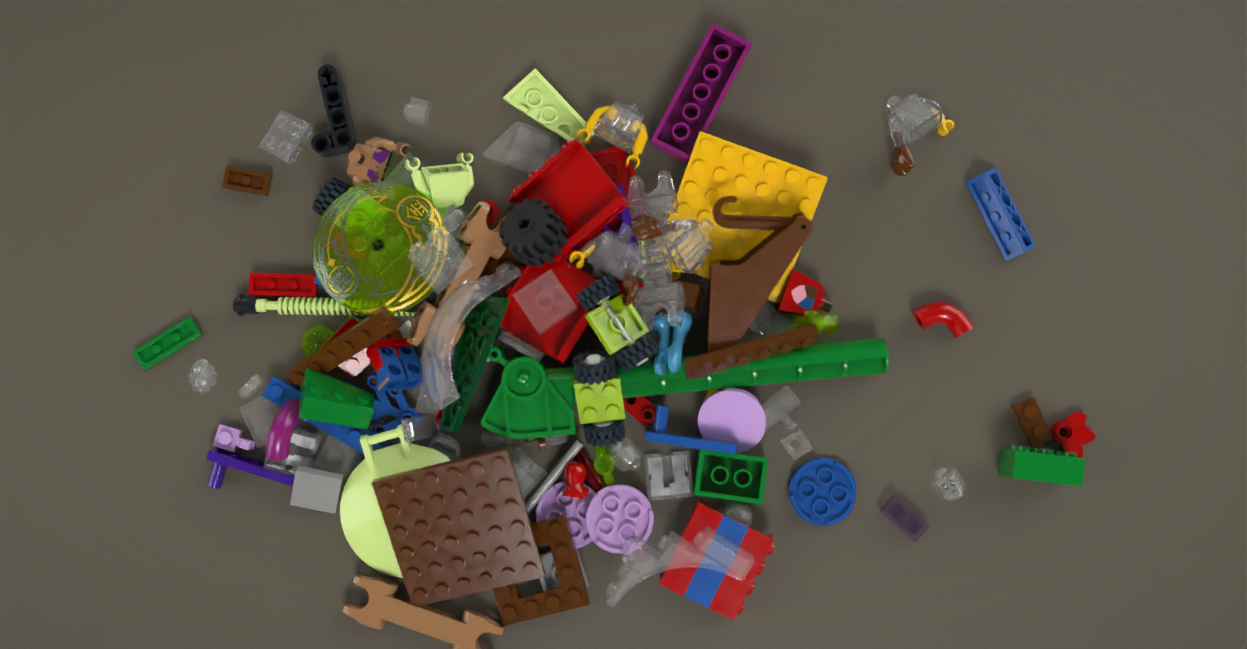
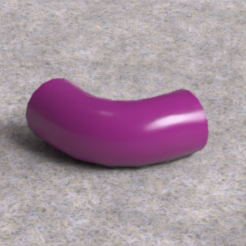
M289 400L274 417L266 441L265 455L271 460H284L288 458L293 432L298 423L303 419L298 418L299 400Z

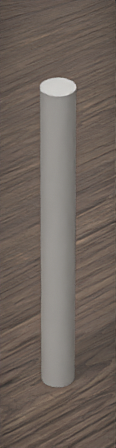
M577 439L525 503L528 514L563 472L565 466L571 462L584 446L580 440Z

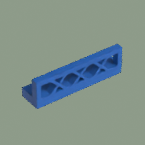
M997 168L986 171L966 182L1005 261L1036 247Z

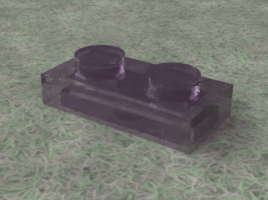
M893 495L879 511L913 542H916L930 526L896 495Z

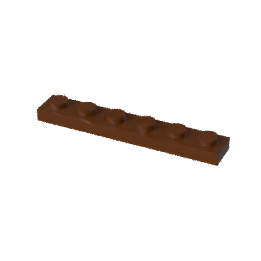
M384 306L287 369L284 375L300 390L306 368L326 374L396 329L399 322Z
M814 323L684 360V375L687 380L692 378L698 379L709 373L722 372L727 368L744 366L749 362L759 359L765 360L776 354H786L797 348L810 347L816 343L818 329Z

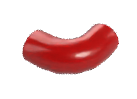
M934 301L912 311L916 323L922 330L941 323L948 327L954 338H957L975 328L969 317L959 307L949 302Z

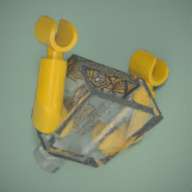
M616 101L611 106L597 108L585 124L587 127L577 132V140L580 139V136L586 135L587 138L584 140V145H587L590 142V133L593 130L592 134L628 153L633 151V154L626 160L625 167L628 166L630 160H633L636 163L634 168L636 170L640 164L638 157L639 154L642 155L648 140L646 126L642 123L644 116L638 112L637 105L634 103H627L625 105Z

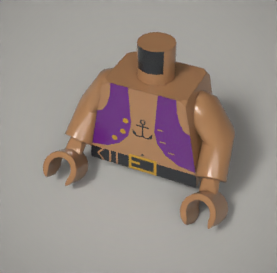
M380 137L366 140L364 145L357 143L354 150L348 155L350 162L347 168V174L351 177L354 187L358 188L368 184L383 183L393 154L391 151L394 150L397 155L407 157V154L402 153V148L404 146L410 147V145L403 142L394 144V141ZM379 185L367 186L359 190L365 192ZM381 187L366 193L370 197L389 196L385 199L394 200L390 194H378ZM376 197L373 199L378 202L384 197ZM385 199L379 202L386 208L390 207L385 203Z

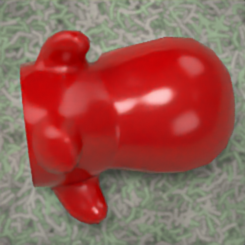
M572 461L565 466L563 481L566 487L562 492V496L584 499L589 494L590 489L583 485L587 474L583 463Z

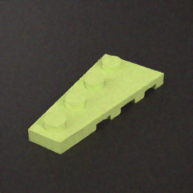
M536 68L503 97L504 101L566 141L577 140V132L587 127L583 118ZM594 130L590 133V139L595 135ZM580 136V139L578 141H580L584 145V140L587 138V136Z

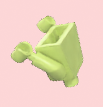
M463 152L457 155L458 163L421 167V171L418 170L420 160L417 157L413 158L415 167L410 166L408 159L405 160V168L412 171L411 177L420 196L428 199L434 208H438L440 217H443L445 214L447 215L453 206L463 205L465 197H467L474 186L472 166H470L474 157L471 153L466 154V161L463 158Z

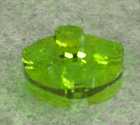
M806 311L804 316L795 317L794 329L815 323L818 329L817 336H820V332L827 331V335L840 331L838 314L818 315L817 311Z

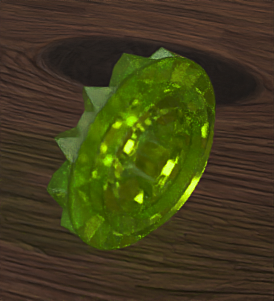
M314 326L307 330L302 338V349L305 355L309 356L320 349V347L315 349L318 343L314 337L320 340L325 338L327 341L334 334V331L326 326Z

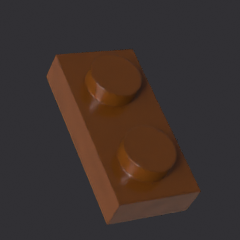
M227 166L222 187L268 197L273 176L267 173Z
M1035 397L1028 398L1011 406L1030 447L1038 446L1053 439V435Z

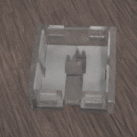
M296 426L291 438L288 458L284 460H271L266 457L263 468L294 477L298 465L313 468L316 459H313L312 456L319 449L323 433Z
M689 450L670 452L671 456L662 457V453L644 454L648 501L694 497Z

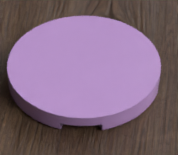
M725 388L713 393L704 400L698 415V426L703 438L739 443L737 453L753 448L762 439L766 429V413L753 394L739 388Z
M563 481L551 486L539 500L536 509V520L539 522L567 514L575 547L580 548L592 541L586 527L585 518L587 507L596 492L583 483L584 487L590 489L589 494L584 499L562 496V492L566 487Z
M615 484L601 489L591 499L586 510V527L590 537L600 548L611 553L622 554L637 549L646 542L653 529L654 514L650 502L642 492L629 485Z

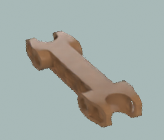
M480 201L464 219L457 235L459 239L464 241V244L433 304L424 301L419 306L412 319L407 342L417 346L427 333L434 331L437 336V342L433 349V355L442 360L458 342L463 333L465 323L458 319L489 257L499 259L506 249L501 242L502 239L499 237V231L503 230L500 227L501 221L507 217L504 216L496 228L490 230L486 224L490 205L486 202Z
M360 574L354 577L353 583L366 589L369 601L365 606L347 603L342 611L360 624L382 630L385 622L389 621L451 643V649H482L478 642L479 635L486 632L502 635L505 626L491 619L486 614L471 609H465L462 618L426 605H412L410 599L395 595L399 586L397 583L382 577Z

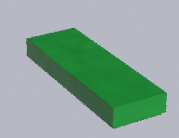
M189 316L135 349L132 353L143 371H147L204 335L194 318Z

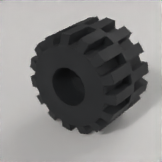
M534 198L533 201L525 199L521 205L516 203L513 205L514 209L511 212H506L505 216L507 218L501 221L500 227L503 230L499 231V237L502 239V244L517 259L529 267H534L535 264L538 267H542L546 261L549 263L555 260L554 256L556 254L560 256L563 252L561 245L567 244L568 239L565 236L568 234V229L565 227V222L545 201L542 202L540 199Z

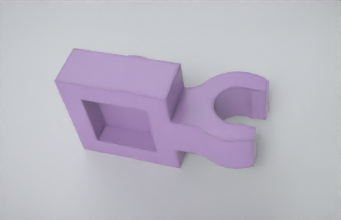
M219 424L213 446L237 452L238 447L245 450H254L256 441L243 438V430Z

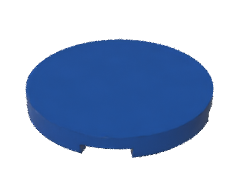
M814 458L804 462L795 470L789 482L788 495L792 508L803 520L814 525L830 526L839 523L850 514L856 500L857 487L851 472L843 464L828 458Z

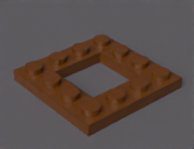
M567 514L531 524L537 546L550 545L561 587L520 597L517 583L494 588L493 591L503 626L587 606L591 603Z

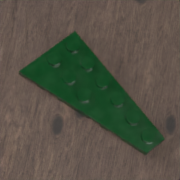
M470 295L466 301L461 317L465 327L455 347L440 429L459 433L509 304V299Z

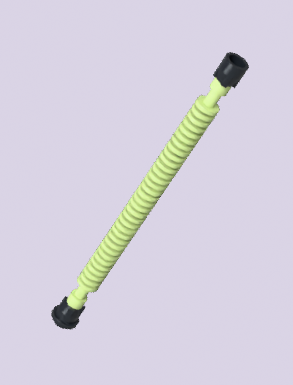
M239 294L233 301V310L237 312L238 316L258 314L268 310H278L280 315H301V313L302 315H353L354 313L355 316L359 314L360 316H370V314H373L372 312L359 310L373 309L385 304L386 301L384 298L382 301V298L377 300L376 298H360V300L359 298H354L353 300V298L330 299L329 297L325 299L324 297H308V299L307 297H279L278 301H268L267 299H257V297ZM390 304L385 306L386 309L394 308ZM398 309L394 311H389L392 315L399 316V313L400 316H405V313L406 316H410L411 314L412 316H414L416 313L404 312Z

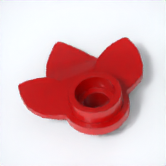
M1079 412L1071 413L1064 421L1056 422L1052 426L1051 433L1053 439L1061 443L1064 452L1077 453V458H1082V445L1096 439V435L1090 428L1084 425L1087 415ZM1061 428H1064L1065 434L1063 436L1059 434V430Z

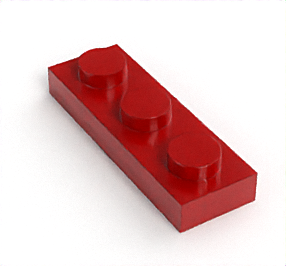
M250 273L248 295L318 297V284L314 283L316 275Z

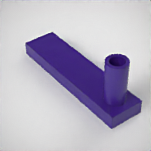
M218 447L208 451L206 460L213 462L207 484L211 488H221L227 466L290 486L294 484L295 473L289 472L287 468L281 470L267 466L268 462Z

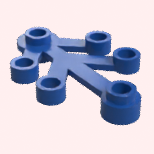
M372 374L368 377L367 384L375 390L378 399L374 398V409L376 410L373 411L370 422L388 414L396 417V419L386 424L383 422L378 423L373 429L374 433H380L378 427H382L385 432L395 429L401 424H405L407 429H413L419 425L421 415L416 408L409 406L403 390H399L398 393L388 391L390 396L396 398L399 408L392 406L386 391L379 392L377 385L372 383V378H376L379 381L377 374ZM346 382L347 384L357 387V385L352 382ZM406 415L412 417V422L406 420Z

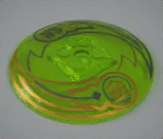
M386 181L357 186L338 197L327 208L318 222L312 242V261L317 278L325 291L335 301L354 312L372 315L384 306L391 314L405 311L424 300L435 289L445 272L450 250L446 223L432 201L410 186ZM376 240L384 241V246L381 250H373L372 246Z

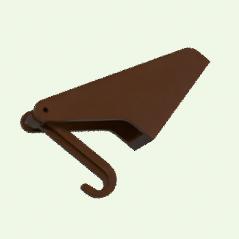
M736 196L722 197L714 204L713 218L723 228L773 230V232L738 260L710 259L706 331L707 354L736 346L811 233L813 223L806 216L800 213L794 214L791 217L723 214L721 206L725 203L737 202Z

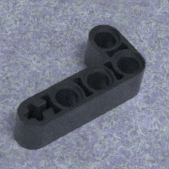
M329 64L323 65L318 70V80L330 131L315 135L311 140V147L321 157L329 158L353 151L357 144V137L343 78L334 66ZM330 74H333L331 76V82L334 86H332L331 83L327 80L330 78ZM333 95H340L338 101L331 102V97ZM344 115V121L336 124V118ZM349 136V142L346 145H341V139ZM324 141H327V148L325 150H319L320 144Z

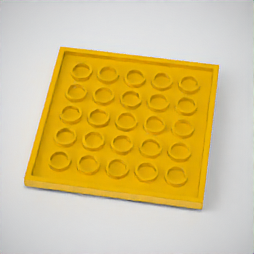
M699 131L666 225L676 223L677 229L663 231L654 260L665 264L674 262L678 266L695 260L697 265L685 271L709 279L710 259L738 260L773 232V230L727 229L719 226L715 222L712 213L717 200L726 196H736L738 199L737 202L723 204L721 206L723 214L791 217L794 214L800 213L812 221L828 177ZM800 250L767 300L780 304Z

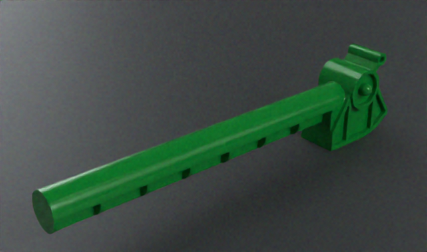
M883 337L815 343L810 347L797 348L786 354H776L765 360H755L744 366H734L722 372L709 373L698 379H686L684 375V360L704 354L682 356L681 367L675 373H671L667 361L666 373L656 374L654 359H648L626 373L619 363L616 362V373L620 374L623 398L885 374L888 371L889 359L886 342ZM493 346L488 355L489 360L499 361L505 366V369L502 373V382L481 420L482 426L495 434L515 439L576 434L573 403H577L574 389V380L577 379L575 378L574 366L546 369L544 363L534 355L521 354L513 359H509L504 355V350L501 346Z

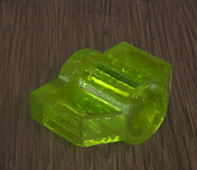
M596 445L594 448L597 458L594 462V468L596 472L603 475L606 485L615 483L612 474L615 465L614 459L611 455L606 454L604 445L602 447Z

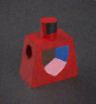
M793 269L776 311L812 318L815 316L817 309L829 313L833 301L822 297L825 289L823 285Z

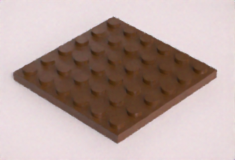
M508 447L373 479L372 486L412 605L421 606L545 577V569Z

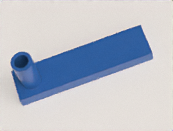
M656 405L653 430L646 431L645 441L729 454L737 453L739 443L667 433L670 406Z

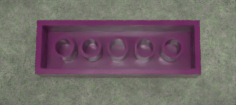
M712 23L650 141V147L688 165L699 131L708 132L750 52L751 42Z

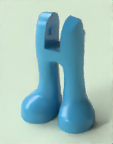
M677 311L672 315V322L663 315L652 317L651 329L659 336L658 348L660 349L654 356V370L656 374L666 373L667 361L671 373L677 372L681 367L684 339L692 325L690 314ZM672 334H673V340H672V344H671V346H670V341H671V337H672Z

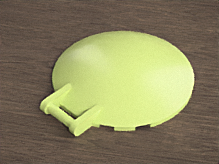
M405 424L375 435L368 436L366 434L360 436L365 459L349 476L340 502L342 529L353 551L361 560L375 570L399 578L403 577L372 486L373 479L451 461L447 455L434 448L431 449L419 446L418 444H412ZM400 437L401 443L373 450V444Z

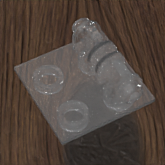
M281 109L259 147L291 165L292 162L296 161L300 153L296 149L303 150L299 147V144L306 145L302 139L308 140L309 136L313 133L311 131L313 127L311 124Z

